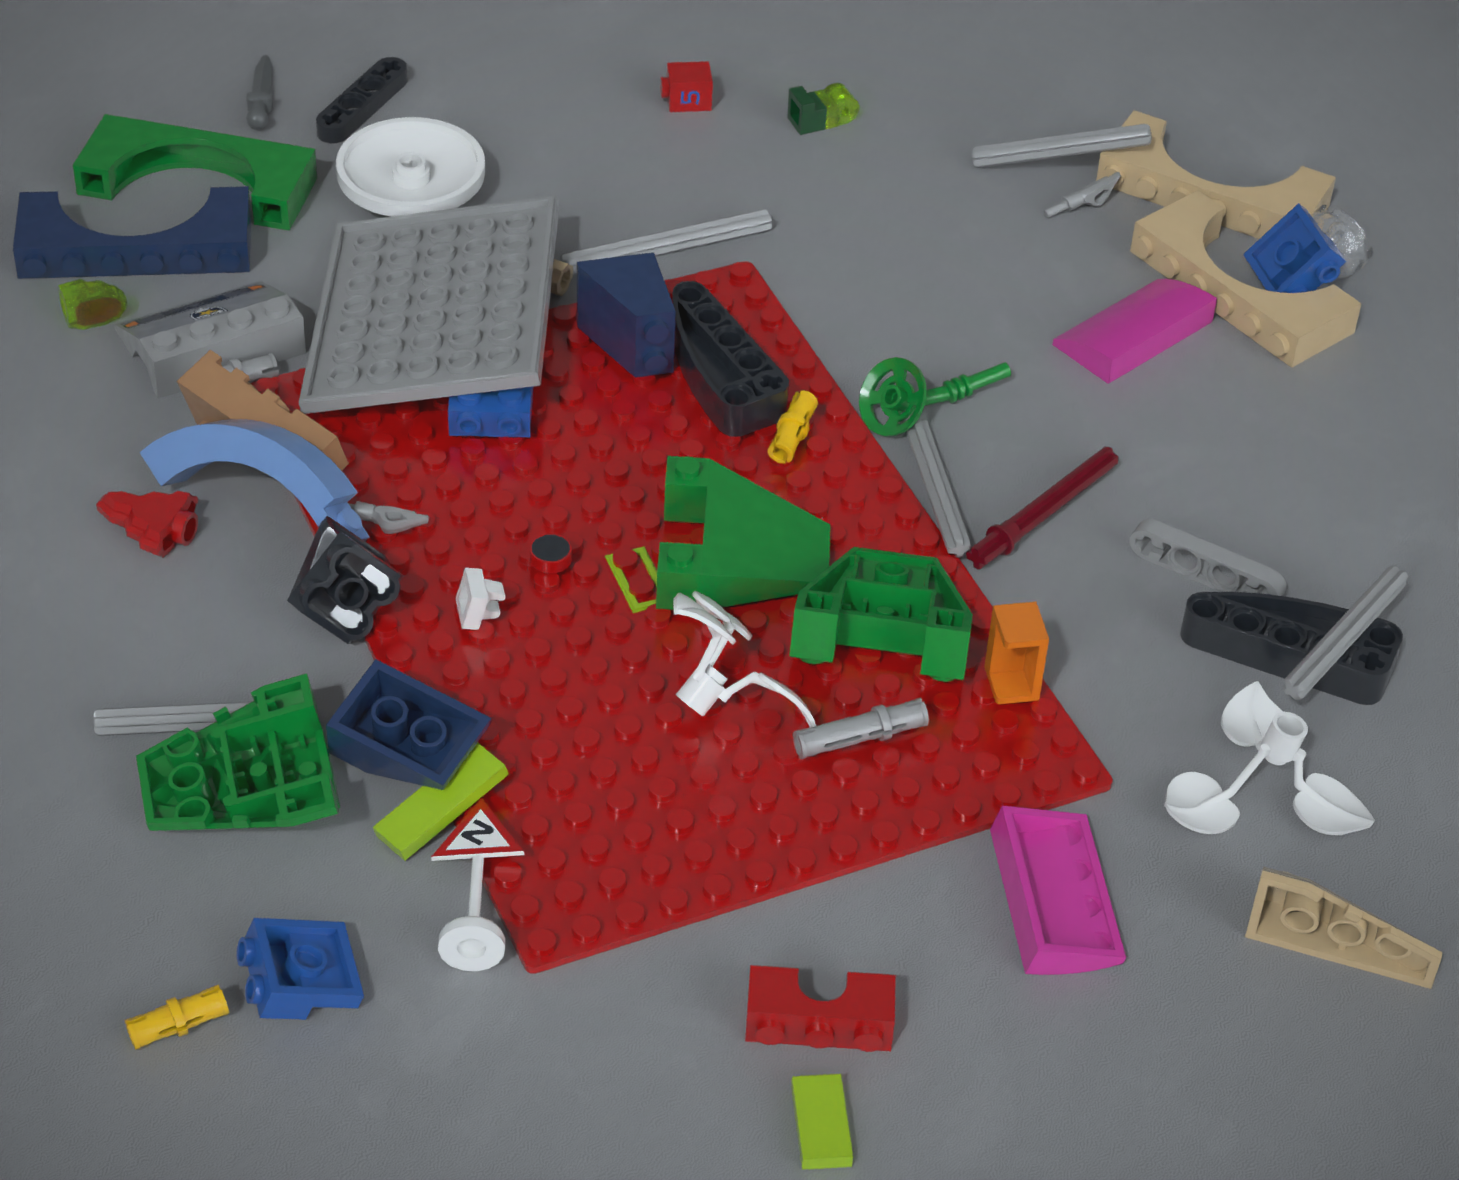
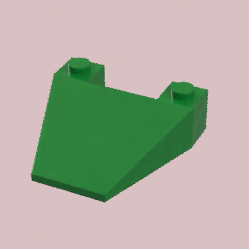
M689 456L667 457L664 521L704 523L703 545L660 542L656 609L674 610L673 602L678 593H682L696 602L692 596L694 591L711 598L721 607L796 595L829 567L830 524L710 458Z
M853 547L799 591L794 609L789 657L800 658L803 662L810 664H820L824 661L833 662L836 646L839 644L922 656L920 674L929 675L931 678L943 682L954 679L964 680L973 614L938 558Z

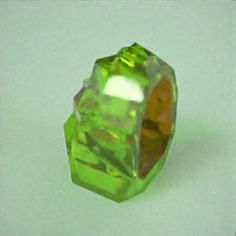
M78 279L58 285L60 305L68 328L86 330L106 325L119 318L128 306L125 293L121 289L100 280L86 282Z

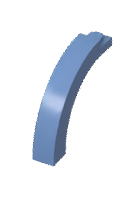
M227 419L209 422L168 433L153 441L139 452L160 486L187 481L199 470L216 461L235 462L254 467L270 475L290 490L303 504L318 527L324 518L329 516L363 541L369 538L368 533L362 526L361 518L348 504V501L358 492L346 475L316 446L282 427L248 419Z

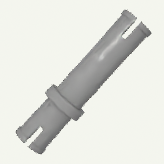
M917 698L895 706H874L870 712L828 722L812 728L796 730L793 732V741L799 758L804 759L818 753L836 750L867 740L879 738L880 741L891 739L892 734L912 728L928 726L929 717L925 703L922 702L921 698Z

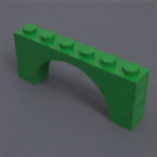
M104 114L73 163L77 195L111 201L128 184L155 172L177 168H200L217 171L237 179L245 186H249V190L252 192L254 225L290 231L317 180L316 151L314 148Z

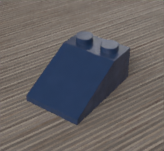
M375 659L326 724L329 754L368 774L444 790L490 726L491 718Z

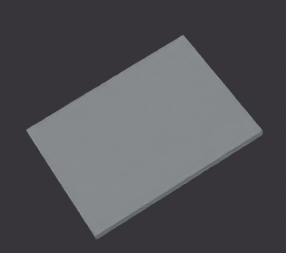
M557 196L336 224L299 398L301 412L308 414L540 386L559 217Z

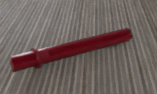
M1103 447L1010 519L1005 520L1000 525L994 524L990 526L986 531V537L966 552V558L973 561L974 568L980 570L998 555L1010 554L1014 550L1015 544L1024 535L1117 465L1119 462L1118 455L1113 452L1111 447Z

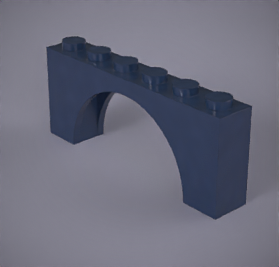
M249 186L211 187L209 197L204 206L187 221L164 231L135 236L104 234L77 224L62 210L58 191L19 192L13 242L18 279L250 272L251 206Z

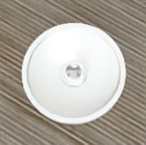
M421 117L394 118L368 125L355 132L342 144L336 158L337 180L343 193L352 202L366 210L393 217L455 209L469 201L481 188L485 177V157L477 140L468 132L453 124Z

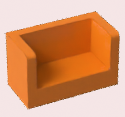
M1036 601L993 605L984 667L997 704L1038 701L1040 698L1049 637Z

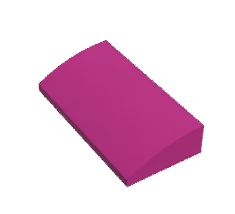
M1156 279L1054 338L1052 345L1109 384L1212 323L1217 298L1196 286L1182 281Z
M1002 806L990 828L1025 974H1074L1123 964L1126 955L1087 814Z

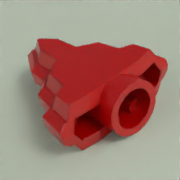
M123 491L108 492L96 504L97 511L109 522L124 527L127 537L139 541L140 549L162 558L176 544L188 546L197 532L198 516L195 513L198 497L187 492L176 491L172 494L153 491L142 496Z

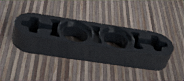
M386 57L380 59L318 114L316 117V128L319 140L334 144L343 142L406 85V62L397 57Z

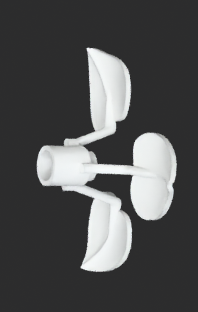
M697 591L692 593L696 602L682 593H678L675 596L673 602L674 614L689 616L707 625L712 635V639L698 667L676 693V696L704 717L718 698L726 703L732 694L751 683H755L785 696L799 708L810 728L816 726L811 712L801 698L788 687L762 672L760 674L752 672L728 688L723 687L727 678L713 667L728 641L732 645L736 642L732 636L734 629L748 641L752 638L751 633L737 618L726 612L718 603Z
M1258 681L1235 694L1226 705L1221 716V727L1226 736L1239 746H1256L1258 753L1233 784L1223 792L1218 782L1208 775L1198 772H1185L1176 776L1167 787L1164 807H1166L1171 817L1184 827L1204 834L1223 833L1231 829L1240 816L1239 809L1229 798L1235 795L1261 761L1265 758L1274 765H1284L1293 760L1294 786L1300 791L1293 800V808L1307 826L1326 835H1343L1370 828L1375 822V819L1364 804L1336 779L1324 774L1313 773L1304 782L1303 760L1306 752L1300 746L1308 732L1307 724L1300 716L1291 712H1283L1267 696Z

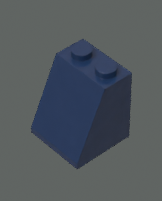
M654 252L577 262L576 323L578 328L634 377L673 373L676 311Z

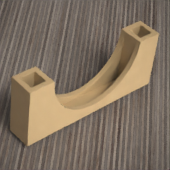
M1133 110L1121 127L1148 124L1152 135L1151 144L1148 146L1103 151L1100 154L1096 181L1119 172L1121 177L1113 187L1114 190L1164 207L1199 190L1224 208L1221 226L1258 239L1267 233L1298 203L1308 210L1318 224L1330 206L1336 179L1334 176L1301 166L1290 177L1264 186L1238 187L1207 181L1184 170L1167 154L1163 146L1167 121Z
M1199 190L1135 222L1130 252L1166 278L1191 284L1216 297V314L1291 368L1355 333L1362 303L1334 284L1310 292L1281 293L1247 285L1222 271L1208 256L1205 248L1219 238L1224 208Z

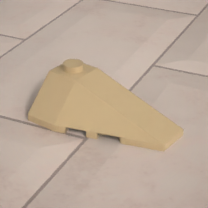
M1263 867L1245 935L1246 938L1432 989L1443 952L1311 879Z

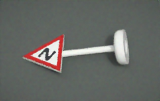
M482 798L431 856L432 861L472 858L468 916L459 917L447 923L439 934L438 952L442 960L450 966L463 971L489 969L500 962L505 952V936L501 928L491 920L480 917L484 858L525 855L524 850Z

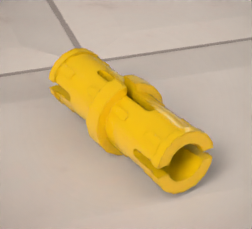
M802 390L799 394L797 391L792 398L787 412L780 416L777 422V433L768 448L770 458L777 463L785 464L786 460L788 463L791 462L799 441L804 440L807 436L809 420L818 406V400L812 393Z
M219 984L189 997L187 996L179 1000L176 997L165 1000L166 1005L142 1015L125 1019L124 1022L134 1049L137 1050L140 1047L151 1044V1042L176 1033L179 1037L186 1035L189 1028L229 1014V1009Z

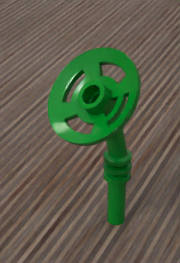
M900 357L888 358L875 365L864 379L859 394L860 414L865 425L874 433L887 437L897 436L909 430L917 422L924 406L945 401L954 403L957 399L962 400L965 397L972 396L974 390L1010 377L1011 369L1004 362L968 377L965 374L959 375L958 378L954 377L950 381H944L940 387L927 389L923 373L916 364ZM893 371V374H894V375L891 376V377H889V378H887V379L882 383V385L880 386L879 390L876 391L875 389H876L878 383L880 382V380H881L886 374H888L889 372ZM907 371L916 379L919 389L917 392H915L912 384L906 381ZM880 404L884 414L889 417L885 425L881 424L876 418L873 405ZM910 416V418L907 421L900 425L901 421L907 419Z

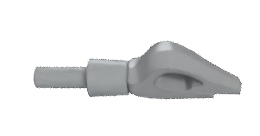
M1115 172L1109 177L1101 178L1081 188L1079 191L1062 197V202L1043 211L1045 217L1050 218L1064 210L1070 212L1084 203L1090 206H1101L1121 177V174Z
M357 501L356 504H349L361 520L378 524L386 534L402 532L426 524L429 520L428 515L416 514L415 511L376 506Z

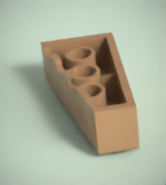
M209 350L177 380L197 425L227 419H248L266 422L282 427L307 440L329 457L341 471L349 464L335 434L298 409L291 413L280 397L269 389L263 394L258 392L248 382L250 379L246 373L237 367L232 372L223 368L221 364L222 357L212 350Z

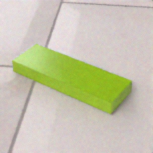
M477 742L444 790L426 786L420 787L372 827L376 837L406 861L509 775L505 764Z

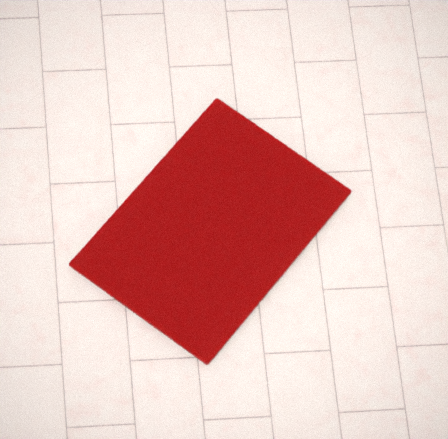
M748 261L736 262L731 265L664 281L671 300L673 288L680 282L695 281L701 283L709 290L787 376L789 380L787 410L797 391L799 394L802 390L808 391L817 398L818 406L809 420V432L804 440L799 441L794 457L789 463L787 460L785 464L777 463L768 454V448L777 433V423L739 437L723 434L704 412L693 395L681 371L675 349L673 373L643 377L631 375L578 328L576 323L577 302L560 305L548 311L541 385L533 386L530 438L449 436V397L305 414L338 437L349 463L342 472L358 492L348 501L349 504H356L357 501L376 506L415 511L416 514L429 516L428 523L395 534H386L378 524L361 520L362 526L369 535L365 542L382 553L388 559L390 566L404 575L399 582L400 592L397 598L392 603L381 606L373 615V627L364 637V640L374 660L377 659L491 718L490 726L478 743L505 764L509 775L481 798L524 850L525 855L484 858L482 882L525 970L532 974L988 830L994 823L1002 806L1050 810L1107 792L1112 787V776L1044 679L1042 680L1038 701L997 704L995 702L984 667L993 606L960 559L955 557L954 554L947 552L941 532L758 270ZM306 368L280 374L277 377L261 378L250 384L261 394L269 389L278 395L291 413L296 409L301 411L299 398ZM668 456L710 458L830 524L829 566L853 547L938 558L973 614L964 680L954 679L943 682L937 681L929 675L920 674L922 656L839 644L836 646L833 662L824 661L820 664H810L803 662L800 658L789 657L794 609L798 594L722 607L747 628L752 638L748 641L734 629L732 636L736 642L734 645L729 641L726 643L713 666L727 678V681L723 684L725 688H728L752 672H758L759 674L762 672L780 682L797 694L806 704L815 720L816 726L870 712L874 706H895L917 698H921L922 702L926 705L929 717L928 726L912 728L892 734V738L885 741H880L879 738L867 740L800 759L794 746L793 732L810 727L799 708L782 694L751 683L732 694L726 703L718 698L704 717L676 696V693L698 667L712 639L707 625L695 618L674 614V610L656 609V604L648 606L644 611L633 613L605 558V555L613 554V564L622 570L629 584L630 593L635 596L638 603L655 600L657 588L640 555H637L632 549L645 547L657 570L660 542L703 545L704 523L664 521L665 479ZM295 496V499L315 537V534L319 527L317 526L309 512L306 510V508L303 506V504ZM547 533L566 537L572 545V562L570 566L558 573H544L535 569L530 563V544L536 537ZM465 568L482 569L484 579L501 582L504 587L505 600H496L499 604L500 616L495 619H483L479 630L462 629L455 598ZM478 801L453 821L455 827L458 826Z

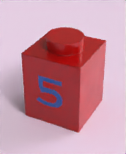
M709 61L667 62V76L660 77L661 98H667L669 112L712 111L713 80Z

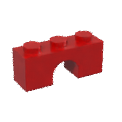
M750 965L745 1042H760L765 1045H803L818 1049L827 1047L859 1049L864 1052L891 1051L895 1025L896 975L847 972L846 987L843 994L830 1001H818L809 998L801 991L798 984L799 968Z

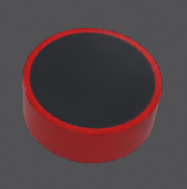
M554 533L542 534L536 537L530 544V563L538 571L558 573L567 569L572 562L571 542L562 535Z

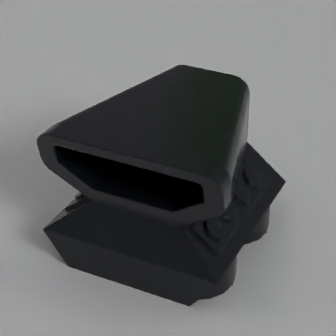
M326 516L319 525L287 601L302 614L345 643L352 644L354 640L364 638L373 627V615L381 606L392 603L397 598L400 592L399 582L404 575L391 567L388 559L382 553L329 516Z

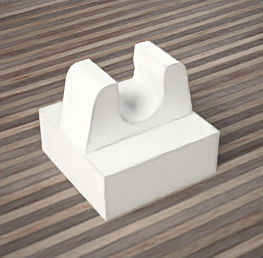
M465 568L455 598L462 629L479 630L483 619H495L500 616L499 604L496 600L503 601L506 598L503 584L484 579L482 569Z

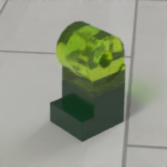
M832 83L822 90L808 93L803 86L789 88L787 118L800 135L849 123L859 113L860 106L858 101L842 83Z

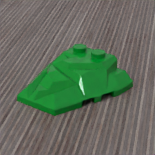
M307 673L263 685L251 692L254 701L238 710L229 713L225 706L214 712L213 716L216 722L196 733L187 727L136 755L145 819L149 831L293 827L338 814L341 805L327 740Z

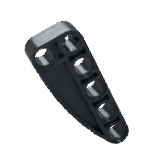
M684 281L676 284L672 293V303L676 311L674 349L683 376L704 412L716 427L728 436L739 437L776 424L780 416L787 412L789 390L787 376L705 286L695 281Z
M1197 592L1187 599L1180 636L1187 645L1195 649L1285 679L1349 609L1304 599L1262 593ZM1376 618L1315 684L1313 689L1362 705H1373L1379 702L1384 695L1396 664L1403 638L1401 629L1390 621Z

